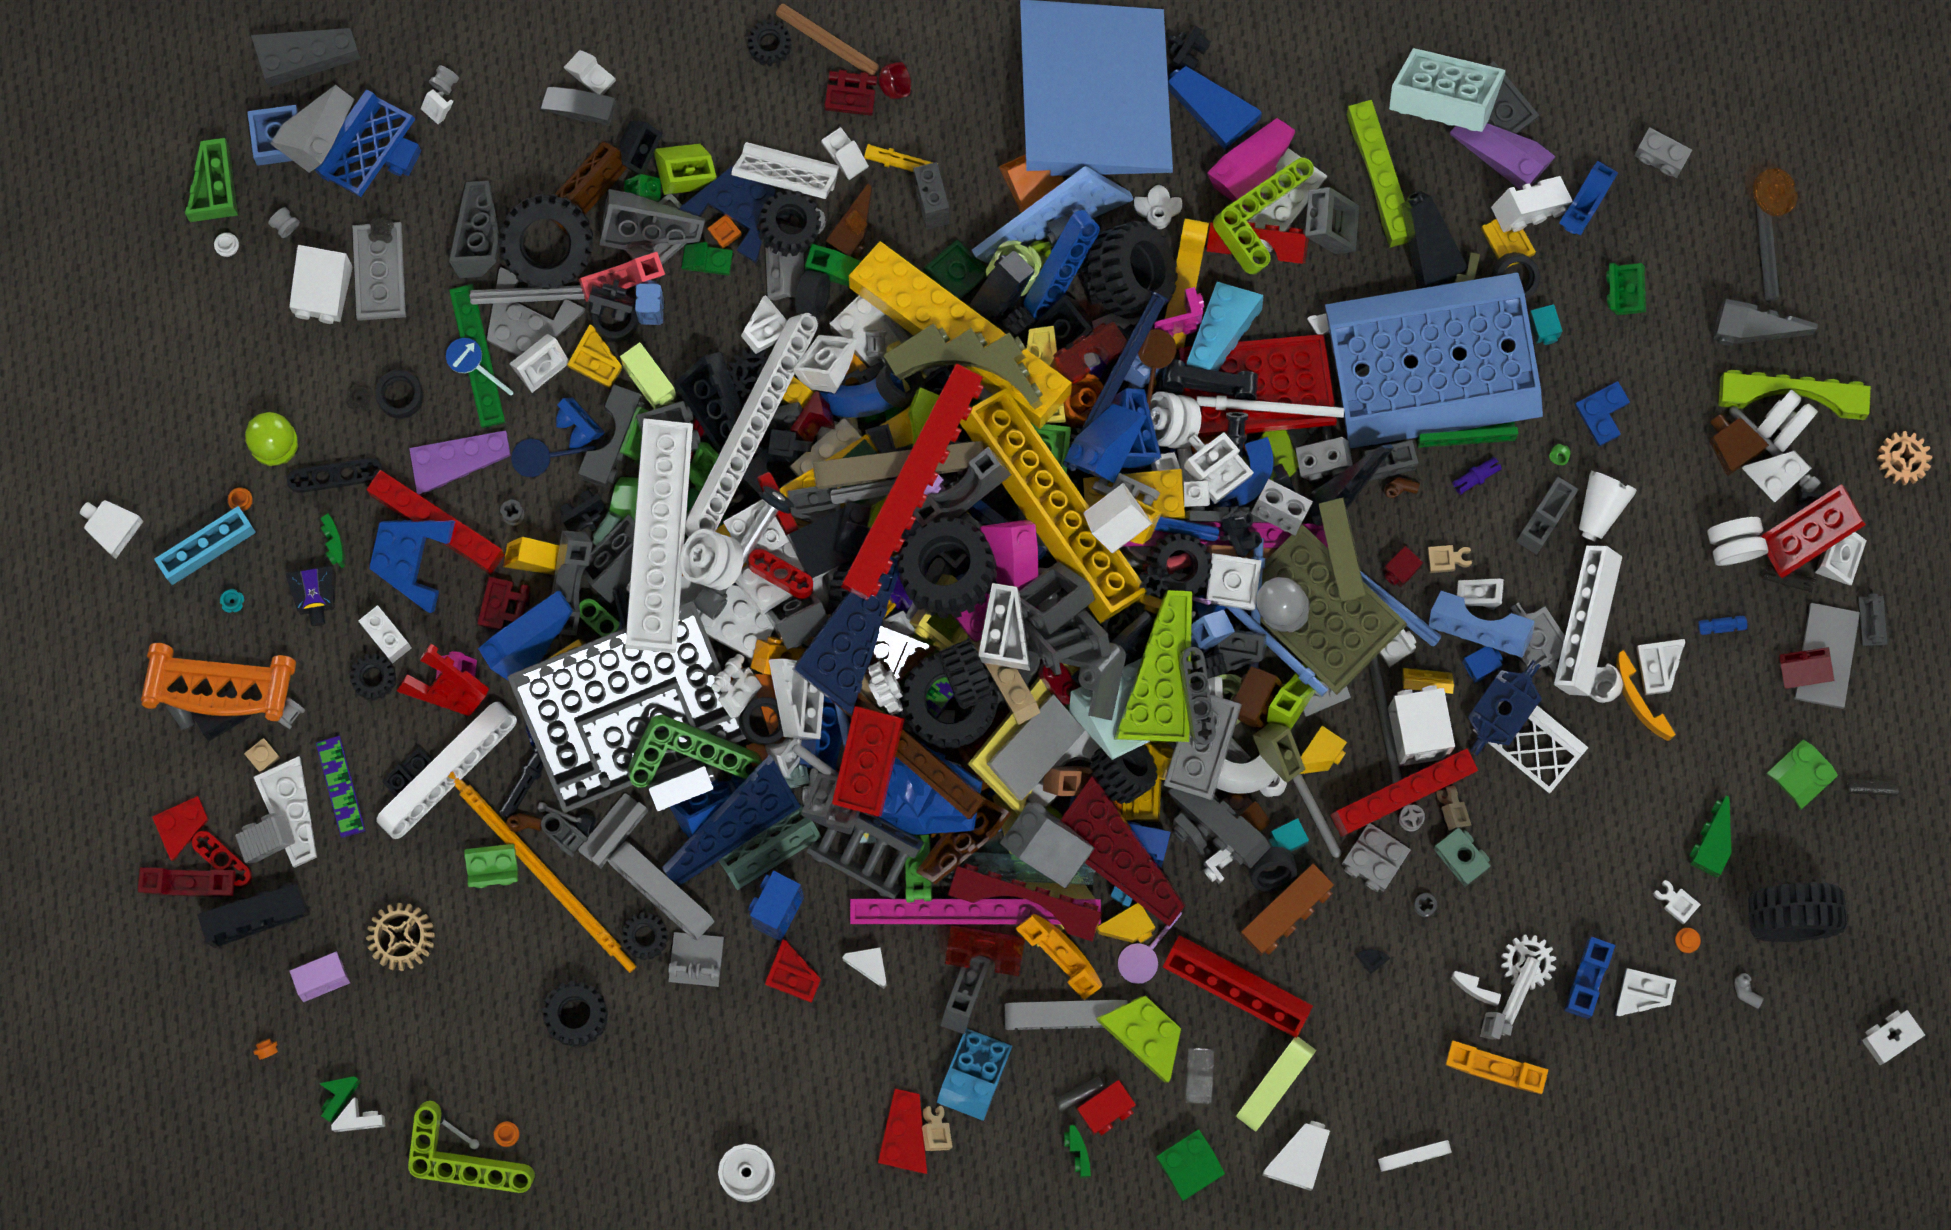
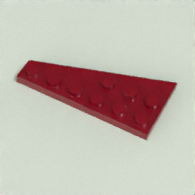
M1093 775L1061 818V821L1095 847L1085 864L1170 927L1185 907L1184 902Z

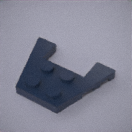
M733 165L681 206L679 210L701 217L706 208L711 206L749 229L750 231L738 247L737 252L757 263L761 244L763 243V240L759 238L760 231H757L758 216L767 200L771 196H775L776 190L768 184L731 175Z

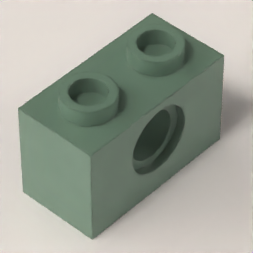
M1458 827L1434 847V851L1461 884L1466 887L1490 868L1488 863L1490 859L1483 850L1480 849L1478 851L1472 844L1474 842L1472 836L1466 830L1462 831ZM1458 851H1467L1470 855V860L1468 862L1460 861L1457 856Z

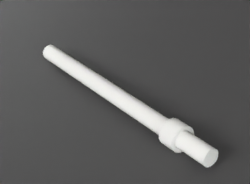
M1217 395V397L1197 396L1196 400L1199 406L1216 407L1215 410L1230 408L1344 417V408L1229 399L1227 396Z

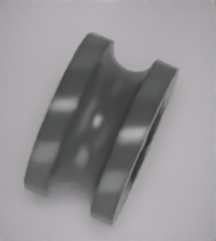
M1423 893L1415 899L1414 909L1418 915L1428 917L1435 912L1437 901L1431 894ZM1429 899L1431 901L1429 905H1432V909L1422 911L1420 909L1422 905H1419V901Z

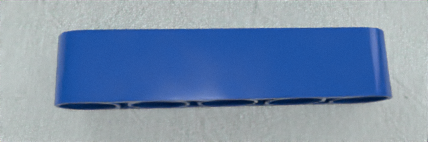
M1085 210L1076 211L1070 217L1024 300V307L1036 321L1064 296L1099 234V225Z

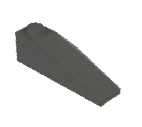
M489 181L466 182L449 262L459 278L482 277L497 261L499 231Z
M609 189L604 208L599 245L618 249H632V246L639 245L653 247L654 244L659 243L673 245L700 242L705 219L633 193Z
M1726 299L1717 313L1713 339L1719 340V343L1722 345L1731 346L1734 343L1813 335L1817 330L1818 324L1793 316L1780 318L1777 311L1768 310V312L1757 311V305Z

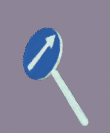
M460 338L449 345L446 350V360L452 370L458 373H468L477 369L509 395H513L511 389L479 365L482 360V351L476 341L470 338Z

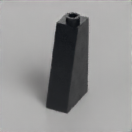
M1422 191L1408 196L1407 201L1402 203L1401 206L1416 285L1419 289L1443 285L1468 267L1432 197Z

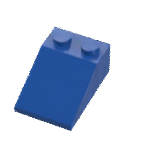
M1112 404L1074 439L1064 461L1083 472L1115 483L1147 416Z

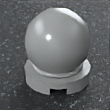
M1275 577L1266 581L1258 591L1256 599L1257 610L1266 625L1272 630L1294 632L1300 629L1308 620L1310 601L1301 586L1294 580L1285 577Z

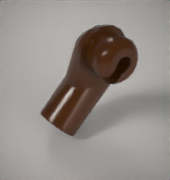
M1397 477L1386 484L1384 493L1391 499L1404 491L1417 495L1420 483Z
M519 813L510 816L507 819L506 825L512 832H518L527 828L541 831L542 819Z

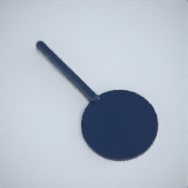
M526 439L516 445L512 452L511 460L514 469L520 475L537 477L547 470L550 458L594 451L596 447L589 446L550 453L543 442L537 439Z

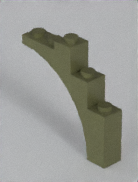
M933 323L883 355L894 374L900 380L922 370L936 366L956 365L957 363L961 366L976 367L1003 378L1019 390L1034 409L1043 404L1039 398L1043 395L1036 383L1031 385L1027 379V376L1030 375L1023 362L1018 364L1026 358L1022 352L1026 348L1018 336L1014 338L1010 333L984 347L988 343L982 333L976 334L970 328L947 343L950 338L943 327L938 329Z

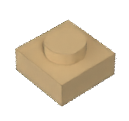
M264 738L244 753L260 773L280 759Z

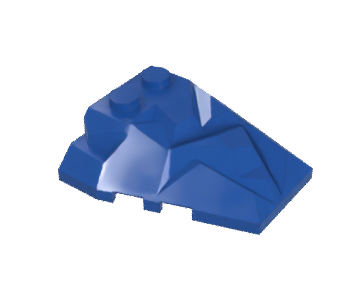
M916 738L981 794L983 781L961 766L953 765L945 759V755L933 751L926 746V742ZM895 757L882 816H879V818L910 835L974 830L977 812L972 819H967L909 767Z

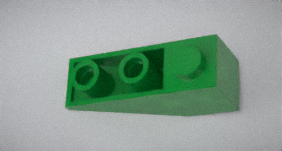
M812 244L805 270L826 273L831 282L849 286V275L861 261L836 250Z
M1725 796L1721 801L1716 800L1711 810L1714 816L1710 823L1708 821L1705 822L1700 832V835L1703 836L1700 845L1695 843L1689 854L1693 858L1690 865L1715 878L1721 875L1731 855L1730 799L1728 796Z

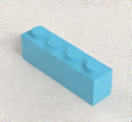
M237 506L154 560L166 579L174 585L247 539L256 531L240 507Z

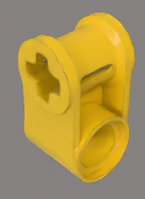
M1153 741L1144 744L1143 746L1148 748L1150 755L1154 758V764L1157 766L1155 771L1158 774L1157 777L1165 780L1174 749L1167 742Z

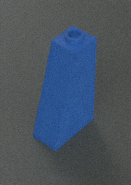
M1187 66L1181 70L1176 69L1168 77V90L1224 150L1261 119L1262 112Z

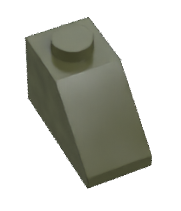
M1270 722L1253 735L1260 756L1284 782L1288 783L1305 770L1289 727Z

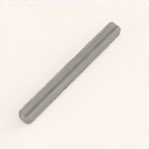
M581 285L552 287L550 289L530 287L470 291L471 304L585 299Z

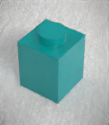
M1555 305L1531 310L1528 317L1536 344L1543 342L1544 345H1549L1557 342V338L1561 336L1563 331Z
M1298 818L1271 831V839L1268 840L1270 847H1283L1290 852L1309 842Z

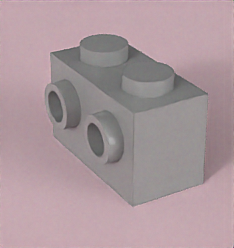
M1649 127L1634 156L1639 158L1641 162L1660 169L1662 173L1677 178L1692 149Z
M1343 437L1296 448L1300 475L1304 479L1309 480V482L1321 481L1324 479L1323 476L1331 474L1333 477H1336L1353 465L1349 441Z

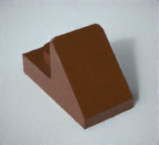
M1229 792L1219 802L1220 804L1222 801H1225L1237 814L1236 819L1242 816L1259 832L1263 831L1271 823L1256 801L1252 802L1245 793Z

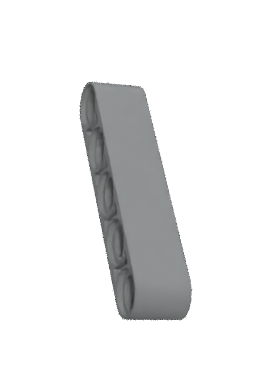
M625 841L607 859L609 864L694 940H698L714 923L713 918L628 842Z
M1094 1000L1006 1003L1005 1029L1032 1030L1040 1029V1027H1043V1029H1065V1027H1068L1070 1029L1090 1028V1026H1093V1028H1104L1096 1021V1018L1115 1010L1119 1006L1128 1004V1001Z

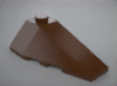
M987 799L977 811L974 830L944 833L916 873L934 884L938 883L994 837L1011 813Z

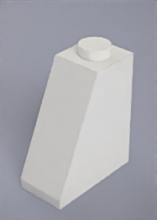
M1311 1121L1310 1124L1305 1123L1267 1166L1262 1176L1311 1191L1330 1131L1326 1130L1325 1125L1319 1122Z

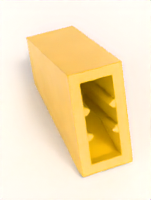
M520 537L507 543L503 567L555 575L559 545Z

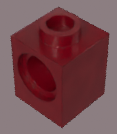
M1405 546L1385 566L1383 570L1385 573L1384 577L1391 585L1395 586L1397 584L1401 588L1421 568L1423 562Z

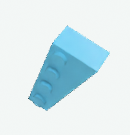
M1217 282L1188 357L1187 367L1218 371L1226 361L1228 354L1238 344V340L1243 333L1249 329L1251 322L1262 311L1263 295Z

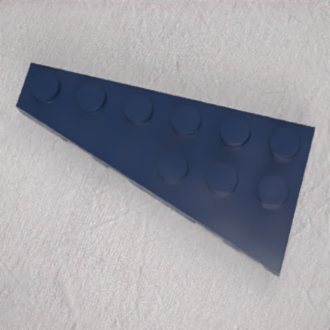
M893 556L890 557V560L894 562L887 575L882 573L878 580L882 585L876 597L871 595L867 601L848 592L792 668L793 671L850 715H853L858 693L861 691L862 681L866 669L869 667L880 633L879 629L883 618H885L887 605L899 575L898 560Z
M771 755L750 774L662 867L667 877L678 887L801 807Z

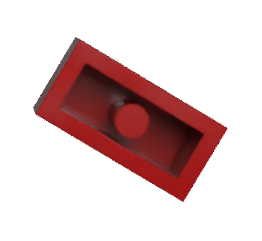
M1118 1080L1078 1107L1076 1111L1093 1135L1099 1132L1102 1136L1113 1128L1111 1123L1120 1118L1121 1121H1124L1134 1114L1132 1109L1136 1104Z

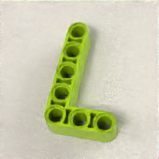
M1298 158L1227 206L1214 218L1213 226L1216 232L1247 273L1257 274L1270 262L1269 251L1247 221L1304 183L1314 171V166L1309 159ZM1296 168L1300 169L1303 175H1300ZM1278 180L1284 183L1285 188L1279 184ZM1260 192L1266 195L1267 200L1261 197ZM1242 205H1245L1249 209V212L1245 211ZM1224 217H1227L1230 220L1231 224H1228L1224 220ZM1238 237L1243 238L1244 241H1245V244H1242V243L1239 241ZM1253 256L1258 259L1259 264L1254 262Z
M426 1101L418 1108L414 1116L408 1164L409 1171L414 1177L523 1193L530 1188L535 1178V1172L529 1165L438 1152L437 1144L441 1108L433 1101ZM422 1111H431L434 1119L428 1120L424 1118ZM419 1135H427L431 1143H422ZM416 1160H424L428 1168H420L416 1164ZM441 1164H450L453 1171L445 1172ZM466 1167H474L478 1175H469ZM497 1170L501 1172L503 1178L499 1180L493 1178L491 1171ZM516 1175H525L528 1182L520 1183L516 1179Z

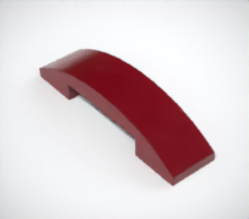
M140 867L138 893L190 897L233 896L236 871L167 870L164 868Z

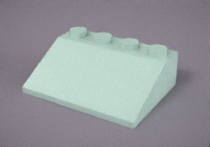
M1413 48L1392 85L1389 109L1398 111L1401 114H1410L1426 120L1431 119L1447 125H1455L1471 131L1482 132L1490 118L1505 76V70Z
M1142 658L1123 668L1112 721L1088 716L1093 695L1092 690L1080 687L1071 691L1069 712L1112 760L1150 742L1114 740Z

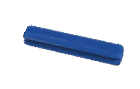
M1160 517L1154 529L1172 534L1190 535L1210 541H1216L1219 537L1218 527Z

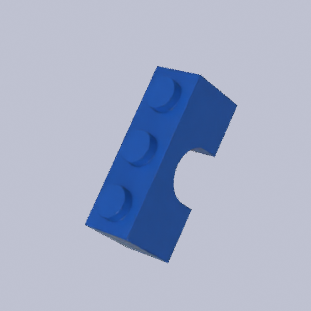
M1594 937L1587 940L1564 1011L1585 1019L1592 1017L1600 994L1599 987L1615 948L1614 944Z

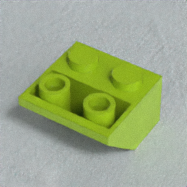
M701 144L657 148L654 151L664 195L703 190L716 179L712 157Z

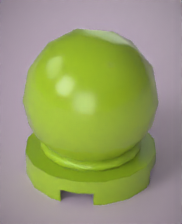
M274 412L258 414L247 426L245 442L253 457L261 464L276 466L285 464L294 457L298 448V437L295 429L284 416Z

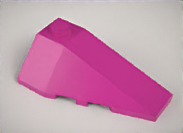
M1278 118L1273 120L1225 154L1209 170L1207 174L1213 187L1235 202L1275 174L1276 166L1280 158L1284 156L1295 134V130ZM1242 205L1243 209L1249 212V209L1245 205Z
M1027 519L980 526V530L985 535L987 542H989L996 560L997 567L995 570L997 572L996 581L998 584L1017 587L1018 591H1020L1038 577V546L1036 526L1033 522Z

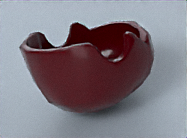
M902 62L887 64L882 67L879 73V87L884 95L890 99L907 97L911 92V78L908 69Z

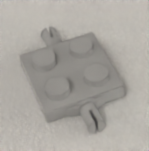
M1520 603L1513 605L1510 609H1512L1515 615L1535 621L1532 639L1523 657L1518 656L1526 669L1533 659L1536 663L1532 669H1534L1537 663L1541 665L1540 668L1549 666L1556 676L1559 665L1557 660L1561 656L1565 635L1546 607L1541 608L1535 613L1526 614Z

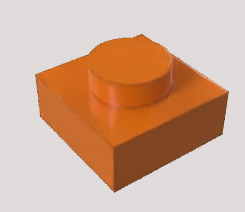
M726 215L707 228L708 232L722 249L742 235L741 231Z

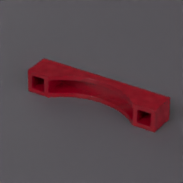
M964 863L963 868L957 866L948 895L971 903L997 896L1024 898L1039 904L1051 912L1063 925L1068 934L1094 941L1102 913L1097 911L1099 906L1084 902L1083 906L1073 904L1074 898L1060 894L1058 899L1049 896L1050 890L1037 886L1035 891L1025 888L1027 883L1012 879L1011 883L1001 880L1003 875L988 871L987 875L977 873L978 867Z

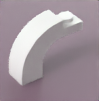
M1260 755L1255 760L1243 764L1233 763L1225 759L1216 788L1231 793H1251L1268 786L1278 774Z

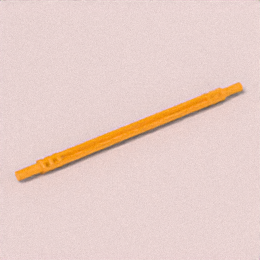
M452 771L448 777L455 779L453 783L461 792L459 795L476 811L506 845L515 844L516 855L593 936L597 943L631 973L637 966L621 950L622 946L515 832L510 831L506 823L486 803L480 794L471 785H467L462 779L456 778Z

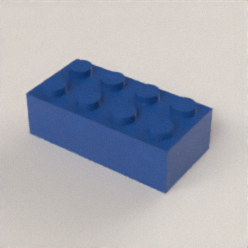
M773 871L771 876H765L760 886L762 893L759 898L754 897L748 911H750V918L755 929L781 942L804 899L801 884Z

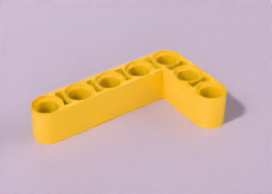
M1185 218L1176 262L1177 267L1175 268L1176 273H1178V280L1175 282L1177 287L1174 294H1172V299L1168 303L1165 319L1187 314L1184 306L1185 289L1195 287L1196 290L1209 226L1207 222ZM1183 332L1174 334L1173 339L1176 343V349H1179V347L1184 348L1187 334Z

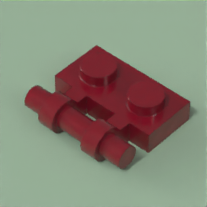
M841 69L839 72L830 71L829 80L838 81L837 86H827L825 111L873 116L876 92L875 90L867 89V85L877 86L878 76L868 75L867 72H861V74L847 73V70ZM846 82L857 83L859 88L845 87Z
M489 577L477 623L478 626L501 631L505 622L512 623L524 615L526 604L528 605L530 601V596H528L530 586L521 585L519 593L512 592L513 582ZM510 600L517 602L514 614L507 613Z

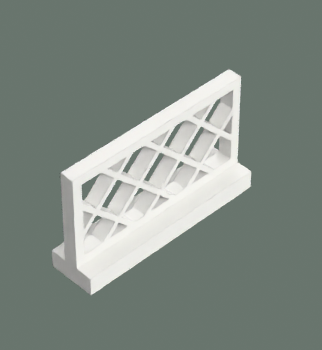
M746 142L743 153L734 165L731 175L826 199L829 192L835 188L839 166Z
M1536 706L1528 718L1533 722V732H1518L1515 736L1518 751L1507 752L1502 748V744L1488 743L1550 794L1588 747L1540 707ZM1536 725L1543 731L1536 732ZM1548 734L1552 738L1553 748L1538 749L1537 735ZM1534 735L1535 750L1520 751L1519 736ZM1555 741L1558 742L1562 747L1556 748ZM1567 750L1574 758L1568 764L1557 765L1556 751ZM1553 751L1554 766L1540 767L1538 752ZM1536 753L1537 767L1526 768L1523 766L1521 754ZM1512 754H1518V760H1519V761H1517V760H1516L1513 756H1511V755H1512ZM1565 767L1563 771L1558 775V768ZM1555 768L1556 779L1548 786L1541 780L1540 770ZM1530 770H1537L1538 777Z

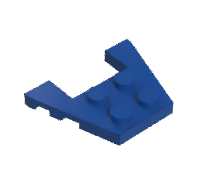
M455 521L380 522L369 569L429 613L434 612L439 590L416 582L426 537L445 544L450 543Z

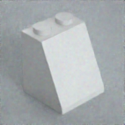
M298 245L289 306L297 318L308 320L311 316L319 318L320 322L333 324V321H341L353 268L346 253Z

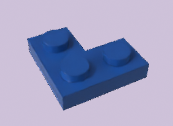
M1617 381L1575 403L1577 411L1598 447L1621 435L1610 414L1628 405L1630 401Z

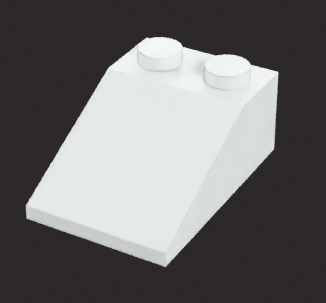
M860 295L830 323V330L835 336L857 338L854 354L868 368L879 363L877 360L879 358L883 360L885 365L888 362L884 356H866L868 351L866 331H887L885 350L888 345L899 340L885 322L887 315Z

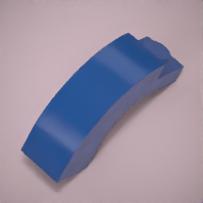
M1597 161L1559 224L1563 225L1564 229L1570 233L1582 235L1618 172Z
M890 374L893 384L905 392L903 381L896 375ZM876 378L868 383L857 386L840 385L835 394L820 391L822 397L830 405L832 415L839 417H866L894 407L879 394L876 387Z
M1268 437L1244 444L1243 452L1248 467L1254 473L1216 504L1210 498L1211 510L1214 507L1230 508L1232 503H1235L1239 508L1249 507L1258 500L1273 470V452Z

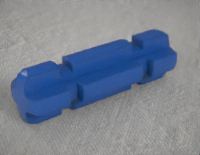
M1735 616V619H1732V617L1712 619L1711 622L1709 620H1700L1698 622V630L1701 635L1711 634L1712 631L1715 634L1732 632L1734 629H1737V631L1747 629V619L1745 616Z

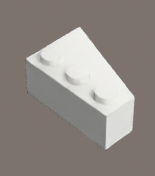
M1561 176L1541 180L1532 187L1530 183L1524 184L1522 186L1524 190L1516 191L1514 187L1509 188L1491 208L1503 233L1510 230L1517 232L1527 226L1526 224L1533 222L1536 225L1545 221L1548 216L1553 215L1555 218L1563 215L1567 211L1566 208L1573 201Z
M992 583L979 650L980 660L982 663L1030 671L1018 588Z
M770 659L769 665L784 737L805 740L820 739L824 694L792 670L798 660Z

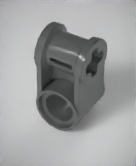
M547 814L541 821V827L546 836L571 858L575 856L574 852L583 842L588 841L584 834L558 814ZM550 820L559 821L560 827L557 831L550 832L546 829V824Z

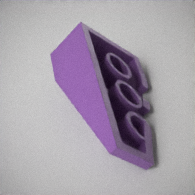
M1488 123L1482 132L1471 131L1459 126H1455L1450 132L1451 136L1520 190H1524L1522 187L1524 184L1530 183L1532 186L1555 159V156L1538 142Z

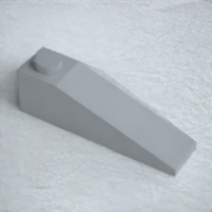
M334 85L282 124L270 144L310 173L322 164L333 146L354 102V98L337 85Z

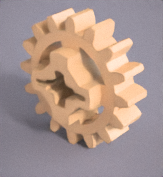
M1903 431L1900 437L1897 433H1894L1891 436L1892 440L1886 438L1883 442L1885 446H1881L1878 450L1882 455L1877 457V461L1883 462L1879 470L1887 471L1884 476L1885 478L1894 477V484L1899 479L1902 481V485H1906L1909 479L1914 484L1918 481L1917 476L1922 479L1926 475L1924 471H1928L1931 467L1926 463L1932 459V456L1926 455V452L1930 450V446L1923 447L1924 439L1922 438L1917 441L1916 433H1913L1911 437L1907 436L1906 431ZM1899 445L1898 451L1889 453L1893 446ZM1902 454H1904L1905 458H1909L1907 463L1904 458H1900ZM1919 464L1917 470L1910 472L1912 465Z

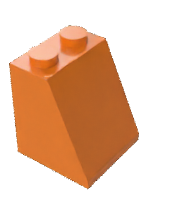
M1026 154L999 166L1021 213L1064 182L1062 175L1051 176L1050 170L1026 171Z

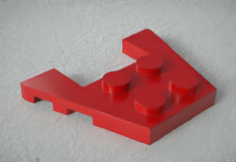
M430 644L420 661L440 671L439 676L431 686H428L407 674L399 684L397 691L470 716L486 697L489 688L465 670L463 673L453 666L454 660L448 656L444 659L437 653L438 648Z

